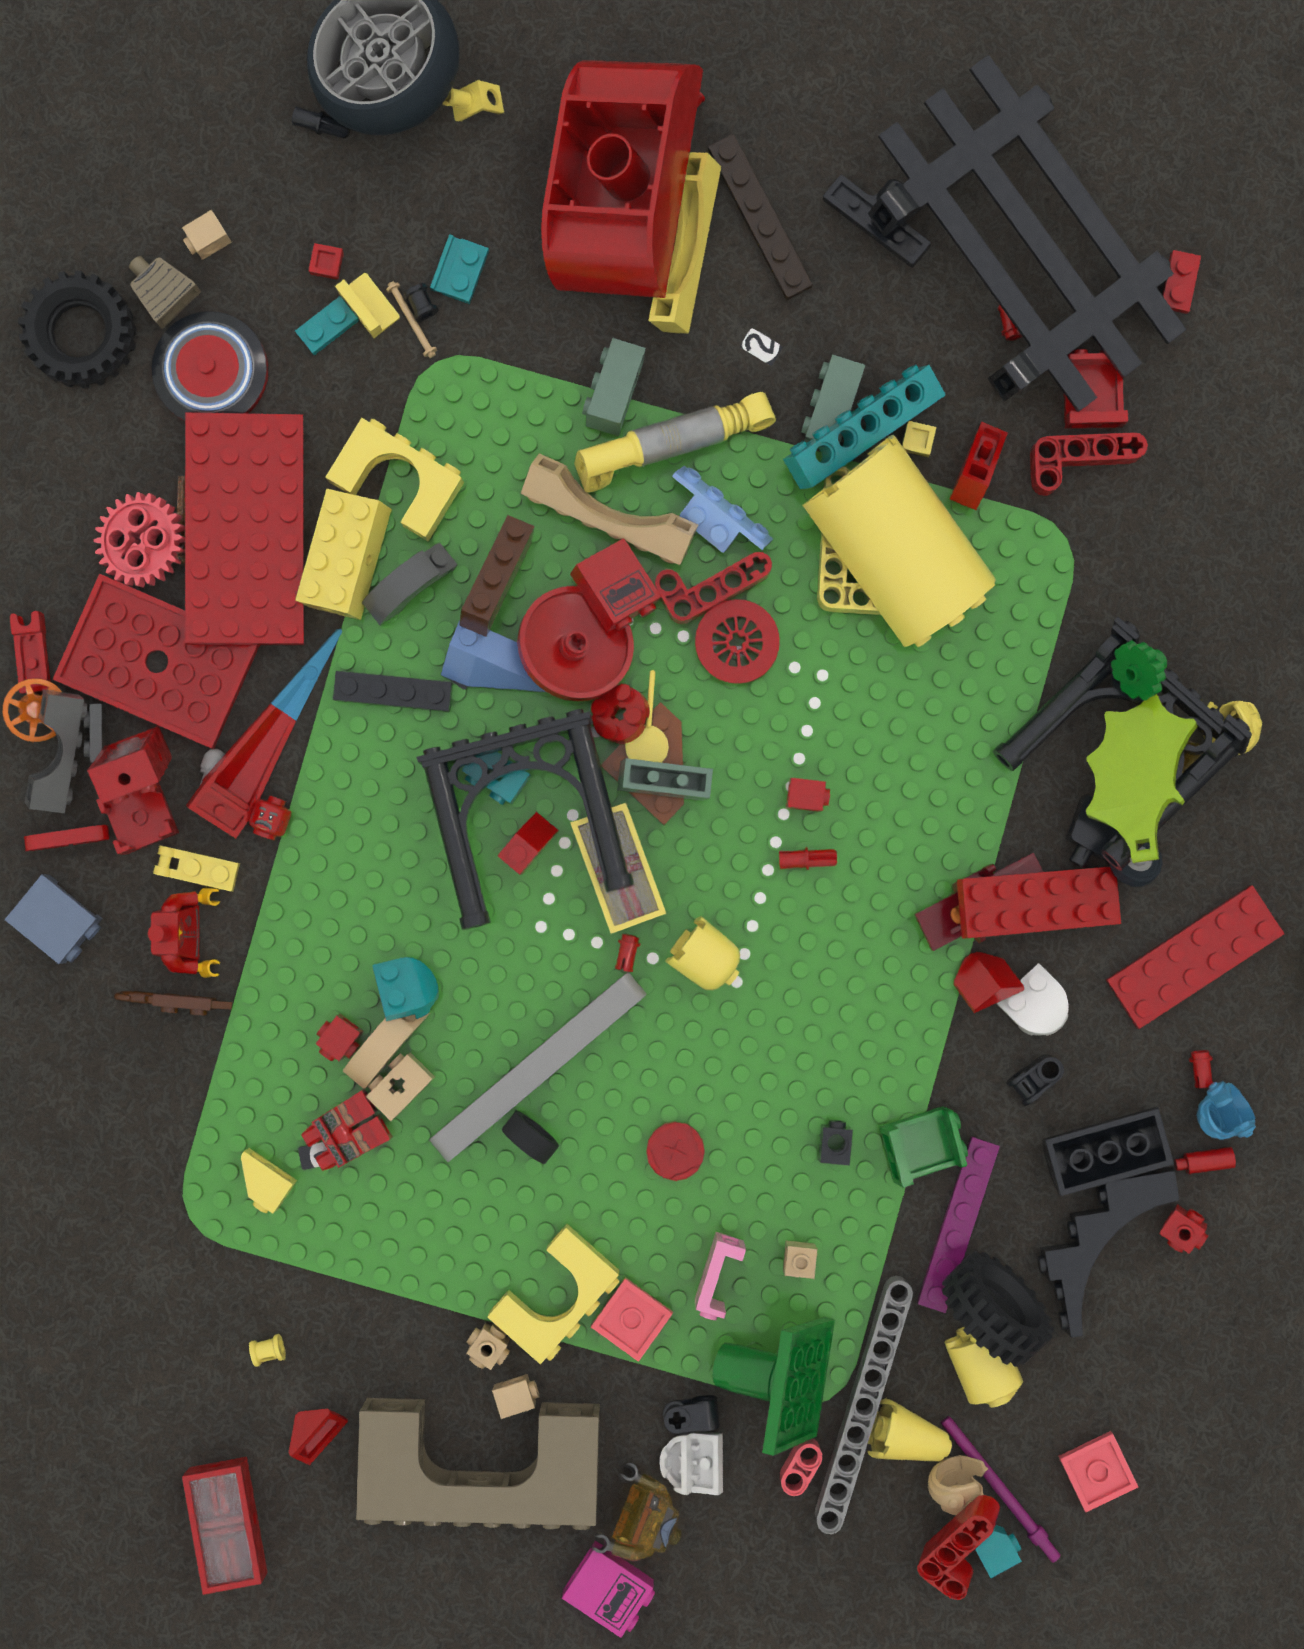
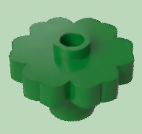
M1129 641L1115 650L1116 659L1111 662L1113 677L1121 682L1120 688L1124 693L1128 694L1132 699L1140 697L1145 701L1162 691L1161 682L1166 679L1164 670L1167 667V659L1163 652L1149 647L1145 642L1136 644L1134 641Z

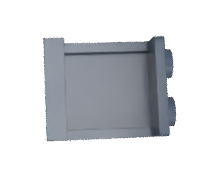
M42 874L5 918V921L58 964H64L67 961L72 963L82 952L80 946L86 938L91 940L101 928L98 924L103 918L99 915H94L57 885L58 881L51 875Z

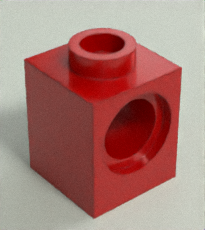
M790 778L786 808L821 812L823 811V806L829 805L830 789L825 788V781Z

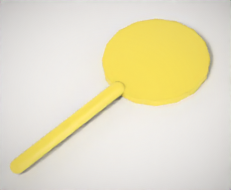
M651 670L648 689L649 718L646 716V725H644L643 733L635 740L626 743L625 749L629 759L662 763L667 757L669 746L664 732L657 727L651 726L656 674L654 670Z

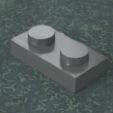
M89 704V711H87L84 720V728H90V740H84V757H90V764L93 763L102 750V704Z

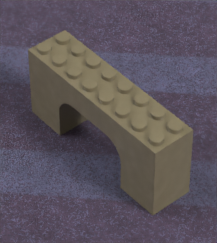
M367 1398L359 1411L356 1520H364L365 1524L370 1525L380 1524L382 1521H394L396 1525H409L412 1521L424 1522L423 1524L426 1526L441 1525V1522H453V1525L457 1527H467L471 1523H483L484 1527L489 1528L500 1527L501 1524H513L515 1528H529L531 1524L543 1525V1528L558 1529L560 1525H572L573 1529L587 1530L590 1526H596L600 1404L542 1402L539 1413L538 1456L529 1467L517 1472L446 1470L438 1467L431 1461L424 1445L425 1399Z

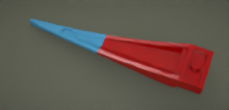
M342 629L335 630L203 778L202 784L186 805L190 810L235 839L238 837L250 820L255 803L260 800L285 743L335 647Z

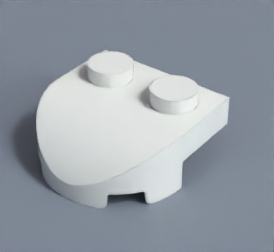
M1038 963L1020 980L1025 987L1024 991L998 1002L997 1005L1024 1033L1031 1036H1049L1060 1030L1068 1018L1069 1003L1063 987Z
M706 1431L685 1432L674 1437L662 1449L660 1470L663 1478H667L674 1486V1491L683 1495H688L691 1492L720 1495L723 1493V1433Z

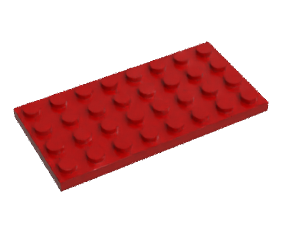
M185 412L186 645H304V604L295 601L304 571L303 415Z

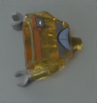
M627 1463L623 1466L631 1470V1478L621 1473L618 1474V1477L624 1483L634 1481L638 1485L632 1484L611 1537L615 1540V1543L610 1542L602 1534H595V1537L604 1539V1546L600 1549L592 1546L591 1548L597 1553L611 1551L614 1556L638 1561L651 1557L654 1551L663 1553L666 1551L668 1544L676 1545L680 1541L681 1530L675 1527L679 1518V1512L672 1507V1499L664 1484L645 1473L640 1475L634 1464Z

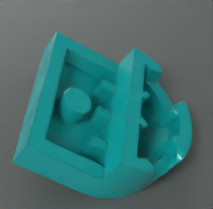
M404 957L372 965L386 1022L414 1014L416 1019L427 1015L435 1001L438 1000L439 989L437 980L432 971L421 961Z

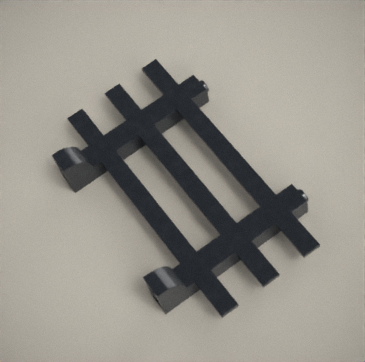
M987 55L972 66L969 71L999 113L974 131L943 88L923 104L954 146L929 165L898 122L882 132L878 138L909 180L894 186L880 196L868 212V215L882 235L886 237L928 206L1030 346L987 378L1005 402L1047 370L1076 411L1079 412L1098 397L1068 358L1067 354L1092 336L1122 378L1127 376L1142 363L1115 327L1112 320L1136 302L1166 344H1169L1187 330L1156 288L1174 273L1171 270L1169 261L1160 255L1158 251L1154 252L1140 264L1040 127L1038 123L1054 110L1049 94L1041 90L1037 84L1019 98L994 61ZM1015 140H1020L1119 277L1116 282L1096 297L1089 291L993 158ZM972 172L1075 312L1051 331L1047 329L948 192L949 189Z

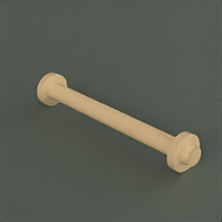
M394 281L390 282L386 290L388 293H393L425 350L423 353L424 357H434L437 349L430 346L420 326L415 321L412 312L398 289L400 284Z

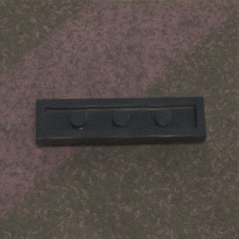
M336 671L333 700L450 712L453 683Z

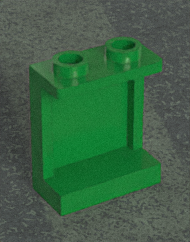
M942 1106L879 1127L893 1182L903 1188L913 1185V1179L952 1166H959L961 1168L967 1166L965 1157L968 1156V1150L964 1141L961 1140L958 1130L961 1129L960 1119L957 1113L949 1108Z

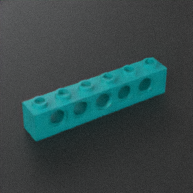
M917 364L907 368L901 373L903 377L897 382L893 379L879 388L881 392L875 397L869 395L857 403L859 408L853 412L847 410L835 418L837 423L831 427L825 425L812 433L814 437L807 443L804 440L791 447V454L783 460L799 488L814 487L943 398L946 394L930 365L918 368ZM906 388H907V389L909 390V392H910V399H909V400L906 398V395H905V390H906ZM884 403H885V404L887 405V407H888V414H887V415H886V414L884 413V411H883V405H884ZM862 418H863V419L865 420V422H866V430H865V431H864V430L862 429V427H861V419H862ZM839 434H842L844 438L843 446L839 444ZM817 448L820 450L822 454V459L820 462L817 460L815 455Z

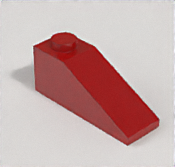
M981 421L954 485L950 500L977 510L989 487L1008 432Z

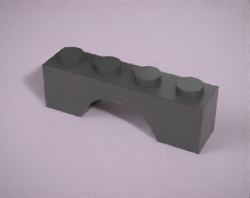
M43 689L39 719L54 730L58 741V749L54 760L48 767L40 772L29 774L25 804L29 809L65 813L66 805L71 804L73 791L72 788H69L71 777L76 776L77 760H74L75 750L80 749L82 743V732H79L80 721H84L87 714V704L84 703V699L79 694Z

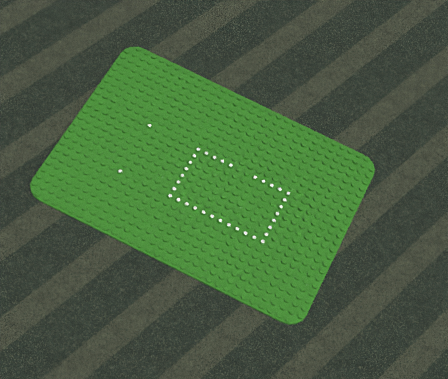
M456 355L437 361L418 376L408 396L398 434L407 438L411 442L410 447L420 451L423 448L436 457L434 461L440 465L445 466L448 463L461 472L459 476L462 477L464 484L428 542L404 528L401 524V520L419 490L420 479L418 471L406 461L390 459L379 501L392 510L369 593L385 577L421 550L425 552L439 542L457 563V566L452 572L421 591L400 613L381 625L378 624L366 607H364L361 620L346 616L344 618L341 628L342 633L338 638L290 805L292 815L285 834L281 836L184 1173L182 1197L189 1219L205 1237L223 1246L490 1322L492 1321L487 1317L489 1311L508 1290L531 1310L543 1316L560 1315L573 1306L578 1297L577 1282L572 1273L546 1250L548 1244L568 1224L619 1269V1276L617 1277L619 1283L611 1293L607 1294L604 1292L597 1301L600 1302V1305L589 1317L584 1314L578 1321L581 1326L570 1339L565 1336L561 1342L715 1385L712 1376L714 1361L718 1350L725 1342L778 1354L781 1330L826 1317L835 1320L822 1402L828 1401L847 1385L857 1365L905 1187L903 1188L893 1182L879 1127L927 1111L959 992L953 985V982L964 958L970 955L974 938L962 939L961 936L935 951H931L914 914L954 893L952 884L957 879L966 878L989 864L995 865L1022 764L1014 771H1010L996 758L993 750L1001 742L1005 743L1038 710L1073 583L1074 558L1068 540L1052 521L1032 511L982 498L977 510L950 500L953 489L928 483L996 580L995 586L984 595L986 600L974 609H971V607L963 613L965 618L952 627L947 624L933 633L931 639L920 647H917L915 644L904 647L882 615L828 612L820 608L817 601L821 531L802 505L824 488L825 479L812 488H799L783 460L791 454L790 448L794 445L744 431L732 434L722 443L693 450L692 452L690 451L663 461L650 463L649 465H644V467L632 465L615 470L609 485L598 491L587 492L594 499L611 509L637 516H660L669 513L679 516L694 496L693 493L672 477L677 470L685 466L697 471L702 481L709 486L719 489L724 495L723 498L732 505L735 504L741 507L751 521L763 525L768 530L773 540L763 550L742 533H739L724 553L698 532H695L687 554L680 565L665 562L654 553L638 550L629 542L627 544L654 586L657 575L661 571L669 569L678 573L687 590L752 553L763 552L767 554L772 561V569L769 576L764 581L730 600L741 599L751 601L764 608L771 615L779 632L780 645L778 655L771 668L758 679L740 684L724 682L711 675L704 668L696 652V631L705 614L687 624H678L671 619L659 599L655 604L657 609L643 618L639 614L632 618L633 623L630 624L634 640L633 658L629 670L618 685H629L642 693L648 701L650 671L654 670L656 674L653 709L661 702L682 722L683 765L713 769L710 798L704 801L684 799V805L663 825L629 792L617 791L618 782L601 767L611 807L623 803L627 804L666 914L615 933H610L571 826V822L587 817L579 792L571 783L556 774L541 770H525L531 777L513 804L508 801L504 805L500 804L488 796L491 790L486 787L477 796L470 809L467 832L491 923L462 930L459 920L462 916L425 770L418 763L417 757L424 755L423 751L429 748L440 747L441 750L452 748L451 743L459 740L469 739V743L481 740V735L489 732H497L498 735L509 733V728L516 725L526 724L527 728L538 725V720L554 716L555 720L566 718L567 712L577 709H583L584 713L590 712L592 716L591 704L595 699L569 701L557 698L547 692L485 687H467L463 690L450 679L441 676L449 644L460 620L461 609L507 515L535 526L529 550L490 628L491 631L517 642L522 618L536 599L556 588L577 586L570 575L575 565L620 541L610 537L605 531L596 527H587L580 520L571 516L561 515L553 508L544 504L534 503L527 496L521 494L531 463L539 453L566 465L573 478L583 488L574 465L578 450L625 437L629 431L661 421L664 422L684 414L631 399L620 434L616 436L586 426V415L582 414L586 398H592L594 390L589 387L482 357ZM816 451V458L820 462L822 454ZM850 461L844 467L851 471L860 463ZM835 475L831 477V483H836L842 476ZM754 561L753 568L745 573L747 581H750L748 578L749 573L755 570L763 573L762 570L765 564H758ZM830 561L825 565L827 572L832 575H836L841 571L837 562ZM847 568L846 582L858 583ZM731 574L725 578V583L730 588H736L740 586L741 580L737 575ZM664 578L660 582V587L665 591H672L676 587V582L672 578ZM707 588L703 589L699 594L704 602H712L716 598L715 592ZM827 590L824 592L826 602L835 604L839 601V596L835 591ZM863 592L853 594V600L857 605L867 604L868 598ZM678 603L674 611L678 616L684 617L690 613L691 609L686 603ZM737 618L739 630L743 628L746 619ZM734 619L725 620L731 630L734 631ZM749 622L744 632L748 633L756 628V626ZM722 623L716 628L725 634H729ZM757 631L748 638L758 639L762 637L760 632ZM713 634V642L726 640L719 635ZM735 634L729 644L730 646H736L737 650L742 649V643L745 642V639L739 638ZM762 643L749 644V646L757 650L762 649ZM726 645L713 646V650L715 653H718ZM746 650L752 661L758 657L757 654ZM730 651L725 652L718 658L725 663ZM740 653L741 666L748 665V661L746 660L744 655ZM736 654L732 655L728 665L737 667ZM336 671L452 682L450 712L334 701L333 693ZM626 709L618 710L615 718L622 720ZM592 725V734L601 765L620 744L601 737ZM568 733L560 735L569 741ZM538 741L513 747L517 754L529 756L530 761H537L534 758L533 749ZM560 742L548 743L541 748L540 756L543 761L555 765L563 758L565 747ZM572 754L570 761L562 769L572 774L580 782L574 755ZM510 757L509 760H510L511 762L517 763V762H515V761ZM461 767L457 774L459 782L474 786L465 780L468 774L463 772V767ZM799 778L825 781V788L830 789L829 805L823 806V811L821 812L786 808L789 779ZM454 785L453 788L459 811H461L463 802L469 792L460 790ZM537 812L559 831L522 875H519L497 855L518 830ZM805 847H808V850L835 849L837 851V865L809 867V870H806V868L780 869L779 851L805 850ZM700 916L733 942L740 952V961L736 968L739 971L737 978L732 984L727 985L725 983L715 990H705L665 962L668 957L674 956L670 953V950L686 929L692 932L697 926L694 920ZM622 934L639 937L641 946L637 947L633 972L629 973L647 995L470 1145L447 1162L429 1139L626 974L627 971H623V969H615L620 948L618 939L622 938ZM404 957L421 961L432 971L437 980L439 989L438 1000L430 1008V1014L399 1048L377 1077L381 1075L384 1078L392 1070L388 1065L400 1053L405 1057L411 1052L435 1078L392 1121L376 1107L378 1111L375 1114L352 1126L355 1129L380 1114L393 1136L390 1140L339 1168L336 1165L324 1171L320 1167L303 1170L298 1148L307 1144L301 1134L309 1126L313 1125L312 1121L363 1090L361 1086L343 1072L351 1058L348 1059L345 1056L341 1061L334 1059L332 1062L319 1053L321 1048L316 1045V1042L320 1037L316 1035L326 1021L331 1023L336 1015L342 1014L364 1031L356 1041L360 1048L385 1019L372 965ZM393 1078L395 1085L392 1088L395 1091L400 1088L405 1090L402 1086L405 1081L402 1078L399 1080ZM368 1087L365 1089L368 1094L371 1092ZM515 1111L521 1112L535 1121L558 1142V1149L546 1164H542L527 1155L503 1133V1126ZM829 1120L846 1122V1127L852 1128L850 1166L819 1162L821 1124L828 1125ZM673 1121L686 1123L696 1129L702 1138L705 1150L703 1162L698 1171L689 1178L678 1181L665 1179L656 1174L649 1165L646 1154L648 1139L653 1131L662 1124ZM839 1134L832 1135L828 1140V1147L831 1149H838L843 1144V1137ZM248 1148L297 1180L279 1209L273 1214L269 1211L268 1213H263L253 1206L254 1201L248 1197L241 1161L242 1153ZM715 1232H719L744 1240L746 1252L743 1261L725 1256L712 1298L724 1302L726 1314L724 1319L717 1317V1320H710L699 1315L700 1311L695 1308V1296ZM786 1241L814 1243L816 1245L817 1258L814 1279L784 1275L783 1261ZM625 1277L673 1311L672 1316L639 1362L591 1328V1324Z

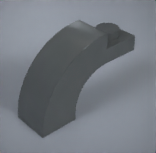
M439 542L425 552L421 550L392 571L366 596L362 604L378 624L381 625L400 613L425 588L452 572L456 568L457 563Z

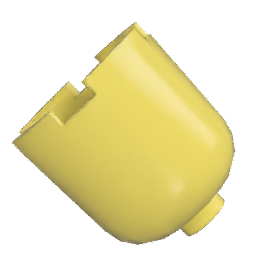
M702 916L696 918L694 923L697 926L692 932L686 929L670 950V953L674 956L668 957L665 962L705 990L718 989L725 983L727 985L732 984L739 974V971L736 969L740 961L739 949Z

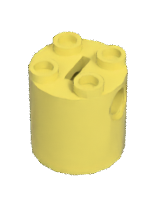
M965 1327L957 1329V1336L946 1340L944 1343L968 1402L975 1405L986 1403L991 1408L1009 1402L1023 1383L1018 1367H1014L1011 1362L1008 1365L1002 1363L999 1356L996 1358L990 1356L988 1349L984 1346L980 1348L976 1344L977 1340L971 1334L967 1335L963 1331Z

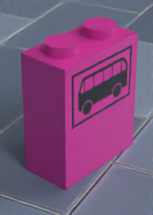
M594 1541L592 1547L600 1549L603 1545ZM590 1547L563 1588L562 1599L621 1638L626 1630L630 1632L636 1625L639 1618L637 1613L642 1605L647 1607L655 1594L653 1590L654 1579L611 1551L597 1553Z

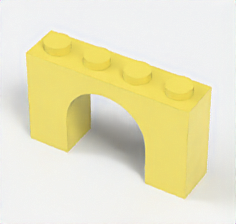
M361 418L326 475V479L342 491L356 495L370 471L377 464L390 459H399L411 464L418 471L420 485L415 499L401 520V524L404 528L429 542L464 484L462 477L459 476L461 472L448 463L442 466L435 462L436 457L423 448L417 451L410 447L411 442L398 433L395 436L385 432L386 427L377 420L371 419L368 422Z
M568 1224L548 1244L546 1250L572 1273L577 1282L578 1297L573 1306L560 1315L543 1316L531 1310L508 1290L489 1311L487 1316L540 1365L546 1358L551 1361L561 1349L558 1344L565 1336L570 1339L581 1326L578 1321L583 1315L586 1314L589 1317L600 1305V1302L597 1301L604 1292L607 1294L611 1293L619 1283L617 1279L619 1269Z

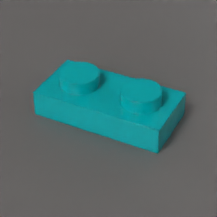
M339 296L295 330V332L311 353L316 355L356 324L359 319L343 298Z

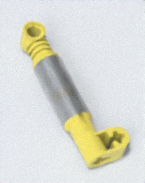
M757 392L745 397L740 403L728 405L726 408L715 405L700 409L689 414L673 417V419L671 418L664 422L661 421L629 431L625 437L578 450L574 465L584 491L594 492L611 483L615 470L632 465L644 467V465H649L650 463L663 461L690 451L692 452L693 450L722 443L732 434L746 430L751 432L761 431L773 425L776 418L766 393Z

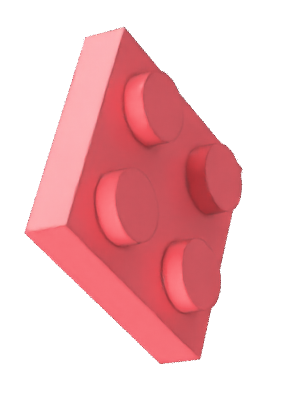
M625 1277L593 1321L591 1328L639 1362L672 1316L673 1311Z
M1111 1431L1058 1456L1085 1512L1138 1488Z

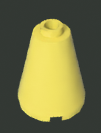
M887 1398L881 1400L880 1404L883 1406L877 1412L868 1444L871 1445L872 1451H867L868 1455L876 1459L942 1461L944 1457L950 1454L952 1442L947 1432L893 1400Z

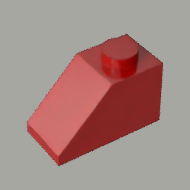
M536 812L518 830L497 856L519 875H522L559 830Z

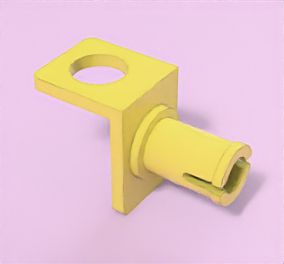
M480 80L459 90L452 87L447 98L442 103L445 106L453 107L454 118L458 122L482 110L496 114L504 113L500 86ZM488 90H489V91L494 95V97H495V100H496L495 106L492 105V104L490 103V101L488 100V97H487V91H488Z

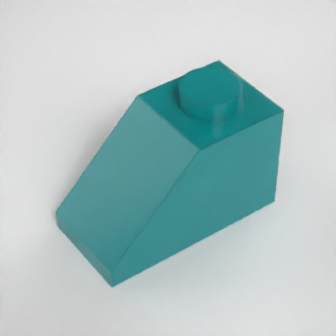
M995 1525L993 1533L975 1549L990 1578L1022 1562L1017 1553L1022 1549L1013 1533L1007 1535L1005 1529L998 1525Z

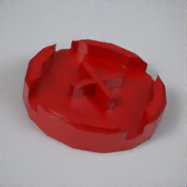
M677 1121L664 1123L655 1129L648 1139L646 1149L648 1163L654 1172L665 1179L673 1181L687 1179L696 1173L703 1162L705 1152L702 1138L696 1129L686 1123Z

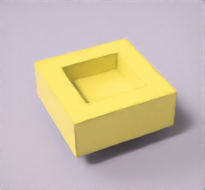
M908 421L902 447L908 453L929 457L936 427Z

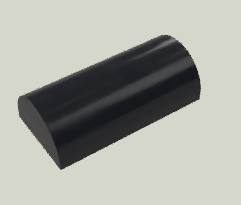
M1158 1107L1057 1134L1042 1140L1049 1173L1060 1196L1174 1165Z

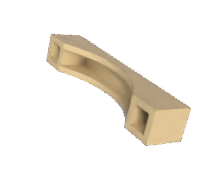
M540 453L531 463L521 491L522 495L527 496L534 503L547 505L561 515L571 516L580 520L587 527H596L605 531L614 539L621 540L624 538L638 550L654 553L668 563H676L678 565L682 563L698 527V524L673 513L660 516H637L611 509L585 492L573 478L566 465Z

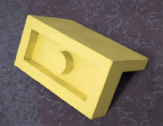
M363 273L349 285L345 280H342L335 286L339 295L373 338L400 319L397 311L367 273Z

